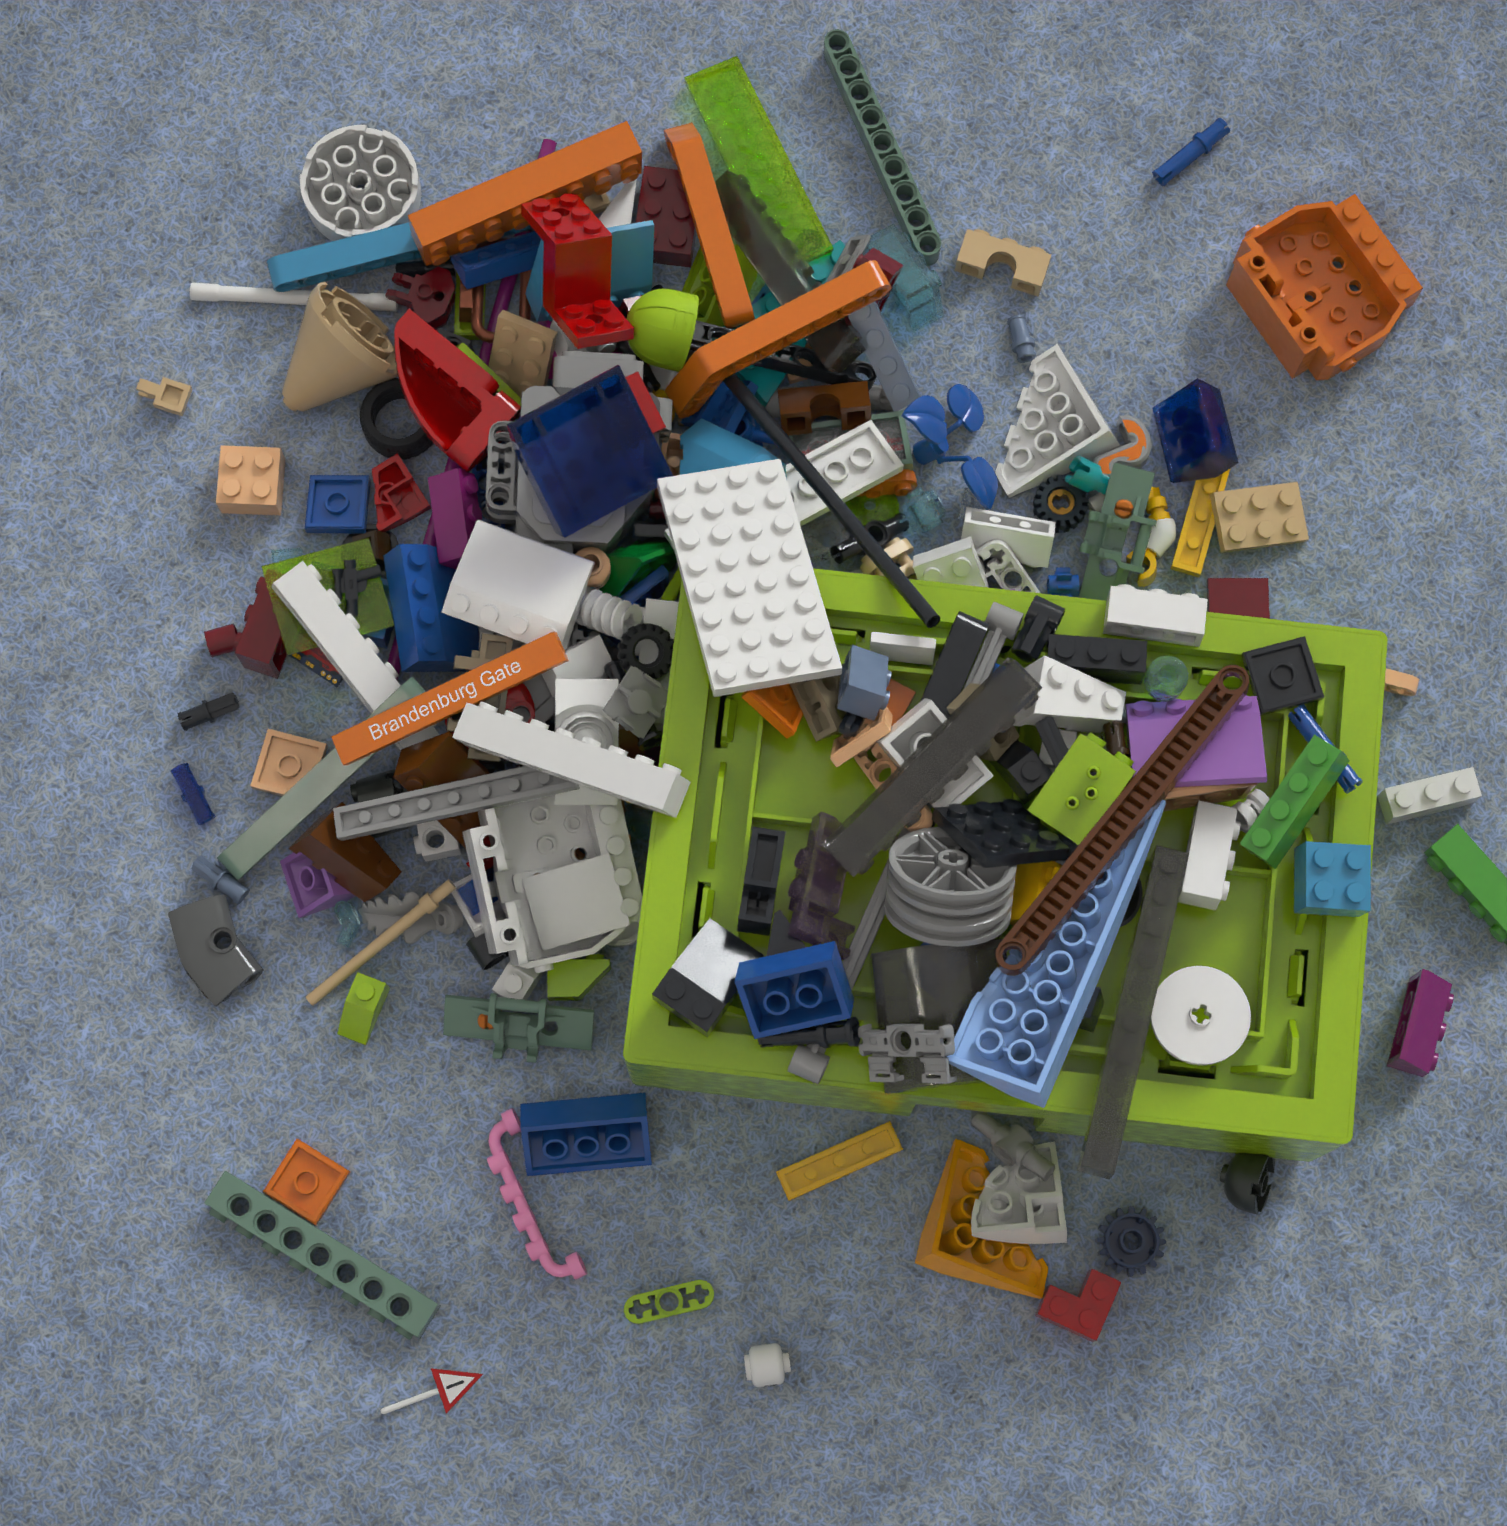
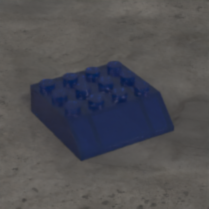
M619 365L507 424L513 450L555 533L564 538L657 488L658 478L673 476Z

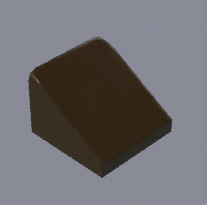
M373 530L352 537L356 566L385 564L383 556L391 551L388 533Z

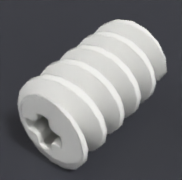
M587 586L576 623L622 640L621 636L630 627L641 624L642 611L638 604L632 605L627 600L622 601L619 597H612L611 594L602 593L600 590H593Z

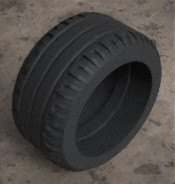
M393 378L377 384L367 393L360 408V424L366 440L376 452L387 458L398 454L401 459L406 460L424 453L432 446L433 442L421 427L414 434L399 439L387 437L377 430L375 421L382 407L393 400L405 399L399 379Z

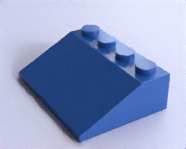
M428 544L397 545L383 557L401 671L469 672L466 669L454 670L455 655L471 657L472 650L479 651L478 626L441 613L456 569L439 564L437 547Z

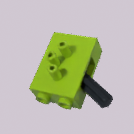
M1047 717L1038 721L1035 727L1051 758L1055 771L1034 799L1028 811L1079 845L1136 771L1131 768L1134 761L1119 751L1114 756L1103 749L1106 742L1092 732L1087 737L1080 733L1068 750L1054 718Z

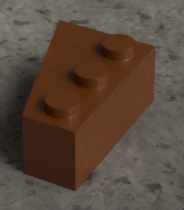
M341 802V803H339L338 805H336V806L333 807V808H337V807H341V806H346V805H345L343 802ZM332 808L321 815L288 849L295 854L301 852L313 861L312 866L318 870L325 869L336 877V883L363 902H366L386 890L402 871L371 835L344 841L337 839Z

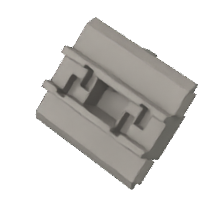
M630 666L603 711L612 718L611 720L622 725L626 731L630 730L638 738L644 739L654 721L661 716L660 712L666 704L668 690L646 673L643 674L644 672L637 667Z

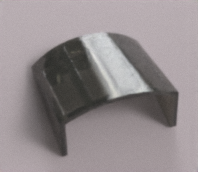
M992 939L988 942L971 946L950 947L931 944L872 953L869 960L877 1029L886 1030V1026L893 1024H924V1030H939V1026L950 1024L953 1027L955 1038L971 1000L978 991H982L989 982L990 975L998 967L996 963V949L1003 939ZM1007 952L1003 955L1004 961L1007 959ZM903 1031L901 1043L906 1049H909L911 1037L907 1032ZM947 1038L943 1039L944 1044L947 1043ZM922 1055L918 1057H896V1061L893 1063V1069H896L894 1072L904 1075V1080L883 1082L884 1094L983 1081L949 1064L950 1076H957V1081L948 1084L922 1083L921 1074L925 1073L924 1062L920 1061V1058L923 1057Z

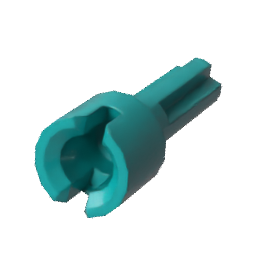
M1080 455L1076 456L1069 465V470L1074 475H1066L1065 482L1086 493L1095 490L1105 495L1110 477L1102 474L1100 465Z

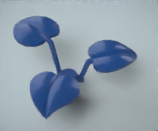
M956 384L948 390L947 404L949 410L958 419L949 428H947V423L944 422V408L937 399L929 395L915 399L901 415L912 423L925 438L913 445L915 459L922 465H926L934 460H937L938 464L943 462H965L961 465V473L966 485L986 510L991 509L998 489L997 476L991 465L982 457H976L972 460L970 456H945L946 451L949 449L946 439L947 435L962 424L971 433L981 428L984 421V412L978 397L972 390L962 384Z

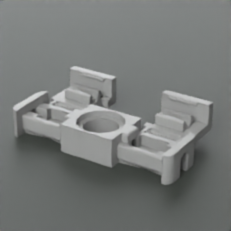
M871 1024L858 1028V1037L863 1039V1044H859L860 1054L862 1056L872 1054V1056L868 1057L870 1082H898L904 1080V1075L894 1072L896 1069H893V1063L896 1061V1057H918L922 1055L923 1057L920 1058V1061L924 1062L925 1073L921 1074L922 1083L948 1084L957 1081V1076H950L949 1059L946 1057L953 1055L955 1052L952 1025L939 1026V1030H924V1024H893L886 1026V1030L872 1029ZM903 1031L907 1032L911 1037L909 1049H906L901 1043ZM944 1038H947L946 1044L943 1043Z

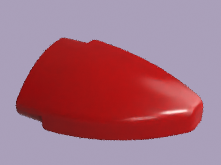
M410 308L397 321L394 330L396 370L408 407L430 440L466 472H469L488 456V437L491 426L498 421H520L521 406L502 390L493 396L499 388L498 382Z

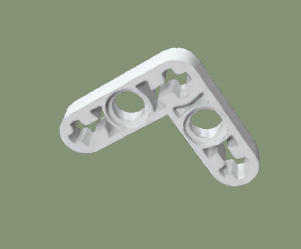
M994 539L976 549L977 555H982L983 561L980 558L979 560L986 578L993 575L1002 589L1022 591L1025 586H1028L1029 588L1025 589V592L1040 593L1005 541ZM994 548L996 551L1002 549L1004 551L1001 557L1002 560H998L996 557L992 558L987 562L989 569H986L983 561L991 556V549ZM1015 571L1021 575L1022 581L1019 585L1010 586L1005 582V575L1008 572Z

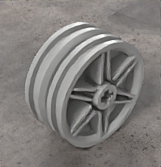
M940 827L912 831L900 837L892 845L888 859L884 910L888 920L899 931L925 943L961 947L988 942L1001 935L1008 928L1011 920L1017 865L983 868Z

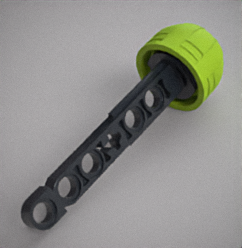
M662 288L645 293L636 300L627 315V320L634 327V339L628 340L633 352L641 360L652 366L676 372L683 368L689 350L696 351L700 347L712 342V338H720L733 331V329L697 321L698 295L674 289ZM794 344L752 364L828 384L867 381L869 390L872 388L877 377L872 365L851 358L846 360L839 355ZM798 359L808 360L812 366L802 365ZM827 366L836 367L841 373L831 372ZM855 373H862L869 378V380H862L858 378Z

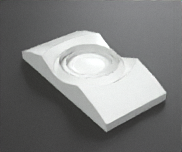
M555 678V732L558 727L574 733V739L582 741L583 736L600 742L601 748L608 750L610 745L618 747L619 723L611 720L612 718L603 711L619 685L618 679ZM579 785L580 789L554 794V805H618V798Z

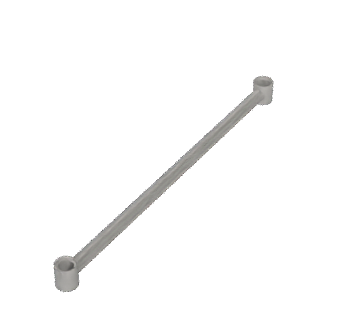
M993 602L985 622L989 623L988 633L963 690L970 683L987 684L1006 638L1014 640L1024 613ZM950 717L949 722L953 725V727H954V728L957 730V732L960 734V732H959L957 726L955 725V723H954L952 717ZM918 791V794L920 795V797L923 799V801L926 803V805L928 806V808L931 810V809H932V806H931V805L929 804V802L922 796V794ZM913 809L909 810V813L915 819V823L920 820L919 814ZM902 826V829L898 835L897 840L905 834L910 833V831H908L904 826ZM888 860L843 960V966L851 990H853L885 916L884 904ZM818 1044L798 1045L788 1067V1072L819 1084L830 1060V1057L824 1054L827 1048L820 1047Z

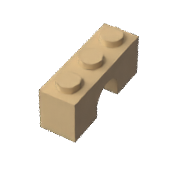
M967 229L956 261L955 271L983 279L988 266L996 262H1002L1009 265L1013 270L1012 289L1039 297L1049 267L1051 254L1046 253L1044 249L1032 246L1028 248L1019 245L1010 238L999 239L990 236L984 230L975 229L973 231Z

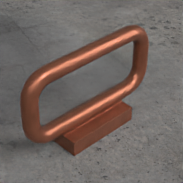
M500 238L493 242H488L486 240L484 242L479 243L475 249L491 245L500 241H504L510 238ZM532 269L520 273L519 316L530 321L531 306L525 292ZM460 279L459 322H471L472 331L476 337L483 342L493 344L495 332L488 331L483 326L484 284L466 289Z

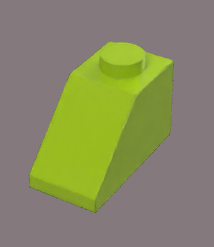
M357 972L344 1003L337 1034L366 1046L390 987L385 982Z

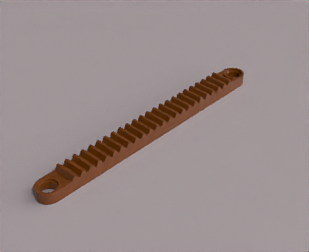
M1228 665L1215 675L1000 942L996 949V963L1004 974L1011 976L1022 974L1039 953L1045 950L1048 942L1053 940L1056 932L1061 930L1064 922L1069 920L1072 912L1079 907L1080 902L1087 897L1088 892L1095 887L1096 882L1103 877L1105 871L1111 867L1113 861L1119 857L1121 851L1127 847L1129 841L1143 827L1144 822L1151 817L1152 812L1167 797L1168 792L1173 790L1176 782L1181 780L1184 772L1189 770L1192 762L1197 760L1200 752L1205 750L1208 742L1213 740L1216 732L1221 730L1223 723L1229 720L1231 713L1249 690V675L1244 668L1238 665ZM1234 676L1241 680L1242 685L1236 690H1230L1224 686L1223 681L1227 677ZM1016 949L1023 957L1018 964L1010 965L1003 960L1004 953L1008 950Z

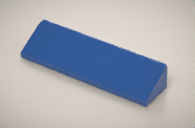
M533 231L451 257V261L465 288L470 289L531 270L541 238Z

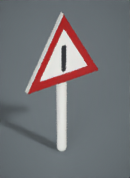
M431 1368L437 1388L381 1409V1413L387 1414L440 1394L445 1412L447 1413L483 1374Z

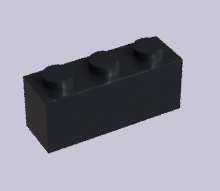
M1049 634L1045 647V656L1102 682L1141 685L1146 673L1147 641Z

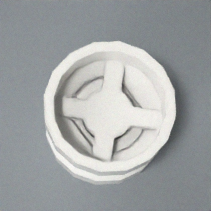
M1255 789L1248 794L1246 801H1239L1232 806V808L1238 809L1236 820L1241 821L1240 829L1245 833L1248 832L1270 800L1260 789Z

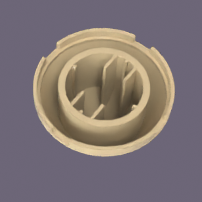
M320 282L309 294L282 389L283 402L289 409L295 412L297 410L307 411L398 377L394 346L386 336L390 329L369 308L348 292L337 286L331 292L325 290L328 285L326 282Z

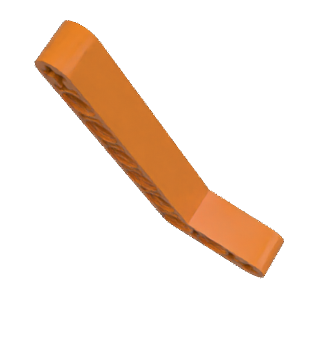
M692 122L665 129L666 144L669 154L678 168L724 326L731 329L745 325L755 320L754 312L701 135Z
M876 260L868 261L700 347L666 387L665 394L668 399L673 401L672 406L679 418L689 417L701 409L728 376L882 298L889 293L891 285Z

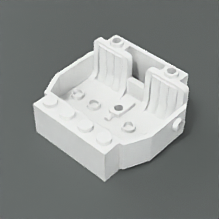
M554 795L489 808L478 812L481 827L462 832L489 954L508 951L511 965L523 969L534 968L535 973L554 969L553 963L595 954L624 931V927L543 951L522 883V879L533 876L536 873L540 874L609 853L615 871L613 879L619 885L623 898L620 910L625 916L627 911L630 923L640 920L642 893L623 807L619 798L618 805H554ZM486 835H489L491 847H486L483 844V838ZM577 848H582L585 852V857L582 860H578L574 855ZM493 857L494 881L491 882L487 881L483 859ZM497 896L507 919L496 921L491 897ZM508 928L511 941H507L503 935L504 931Z

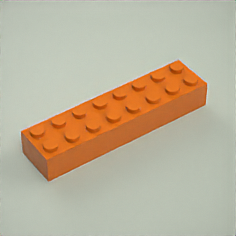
M625 121L409 214L408 220L411 236L425 265H440L446 262L451 255L474 250L477 244L486 240L488 242L496 241L504 235V232L511 229L521 230L530 225L521 215V203L532 202L536 198H557L563 194H577L584 201L585 197L592 194L602 195L608 192L615 184L620 182L626 184L638 178V174L642 173V150L628 122Z

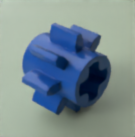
M1056 567L1055 575L1047 576V594L1079 597V575H1072L1070 567Z

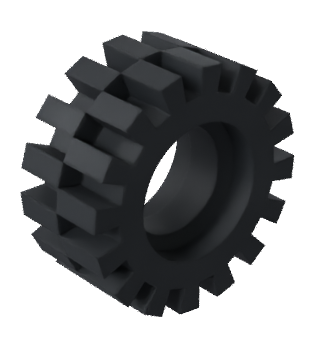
M641 623L630 627L626 633H623L621 636L622 640L618 643L617 647L619 648L617 656L621 661L620 665L623 669L628 671L630 666L637 667L644 672L643 674L646 673L653 679H658L670 671L674 639L670 637V633L658 625ZM645 639L654 641L659 650L658 657L650 664L639 662L635 656L637 644Z

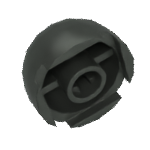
M1238 1153L1231 1159L1229 1165H1223L1220 1173V1182L1224 1183L1225 1195L1233 1206L1258 1215V1212H1262L1272 1185H1268L1269 1172L1274 1173L1275 1158L1261 1154Z

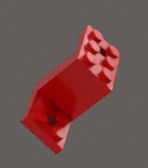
M563 194L560 197L551 199L536 198L532 202L521 203V215L544 241L543 307L577 349L634 339V327L610 300L612 234L577 194Z

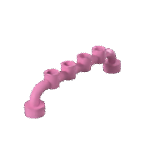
M511 1108L501 1113L502 1120L495 1124L489 1133L488 1143L492 1156L487 1158L488 1165L494 1175L501 1173L505 1184L499 1187L505 1202L507 1204L513 1202L518 1213L512 1215L518 1231L521 1233L526 1230L531 1242L525 1244L530 1259L532 1261L539 1259L545 1271L552 1276L563 1278L572 1275L577 1280L587 1275L582 1258L576 1251L565 1257L566 1264L559 1265L553 1261L549 1247L537 1225V1220L526 1201L522 1186L516 1178L509 1157L501 1145V1137L505 1132L508 1131L511 1136L521 1132L520 1120L515 1110Z

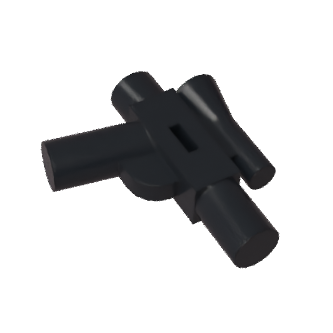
M356 559L344 560V569H331L334 590L340 600H343L342 593H345L346 615L350 613L355 617L359 616L358 592H363L366 589L368 580L382 577L379 565L357 570Z

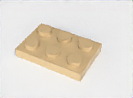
M502 310L497 318L489 368L519 397H522V391L531 386H547L558 332Z
M1298 482L1213 492L1210 495L1221 553L1302 543L1309 540Z

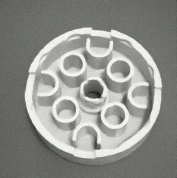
M352 125L337 129L321 138L311 148L305 158L306 162L302 174H300L301 195L311 221L331 241L408 223V215L419 210L422 193L414 158L407 146L399 138L384 129L380 131L367 128L366 125ZM365 184L364 189L356 188L359 185Z

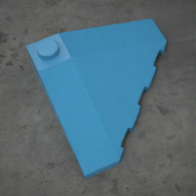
M702 418L680 436V449H683V460H680V475L778 459L764 447ZM782 462V466L787 479L786 464Z

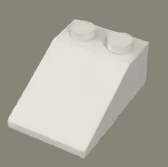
M924 698L891 726L890 733L876 741L933 808L947 807L950 804H961L993 777V774L935 703L927 698Z

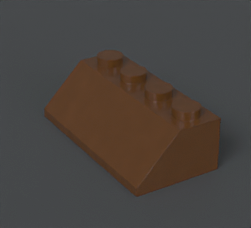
M449 731L401 749L393 777L409 792L491 773L479 760L467 759L468 749L461 742L452 738L453 734ZM479 811L437 820L465 849L466 846L462 832L481 827Z

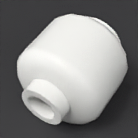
M777 1343L751 1346L749 1354L744 1355L747 1381L752 1380L755 1387L781 1385L785 1380V1373L791 1372L789 1353H782V1349Z

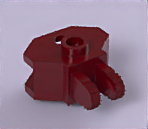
M436 267L422 276L416 274L415 278L403 275L402 273H394L392 282L410 290L407 294L388 289L385 295L386 298L406 306L407 310L410 308L435 330L447 324L455 303V285L449 270Z

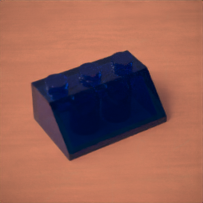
M1197 378L1152 408L1170 482L1179 483L1216 478L1239 463L1220 389Z

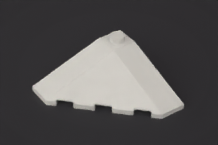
M1058 344L1037 356L1031 362L1029 371L1033 373L1029 388L1023 387L1016 407L1021 413L1017 425L1010 426L1004 447L1008 448L1004 464L998 463L995 471L999 482L1009 498L1039 486L1043 481L1046 483L1047 478L1051 476L1055 479L1057 475L1071 472L1069 465L1078 455L1093 462L1096 456L1120 446Z

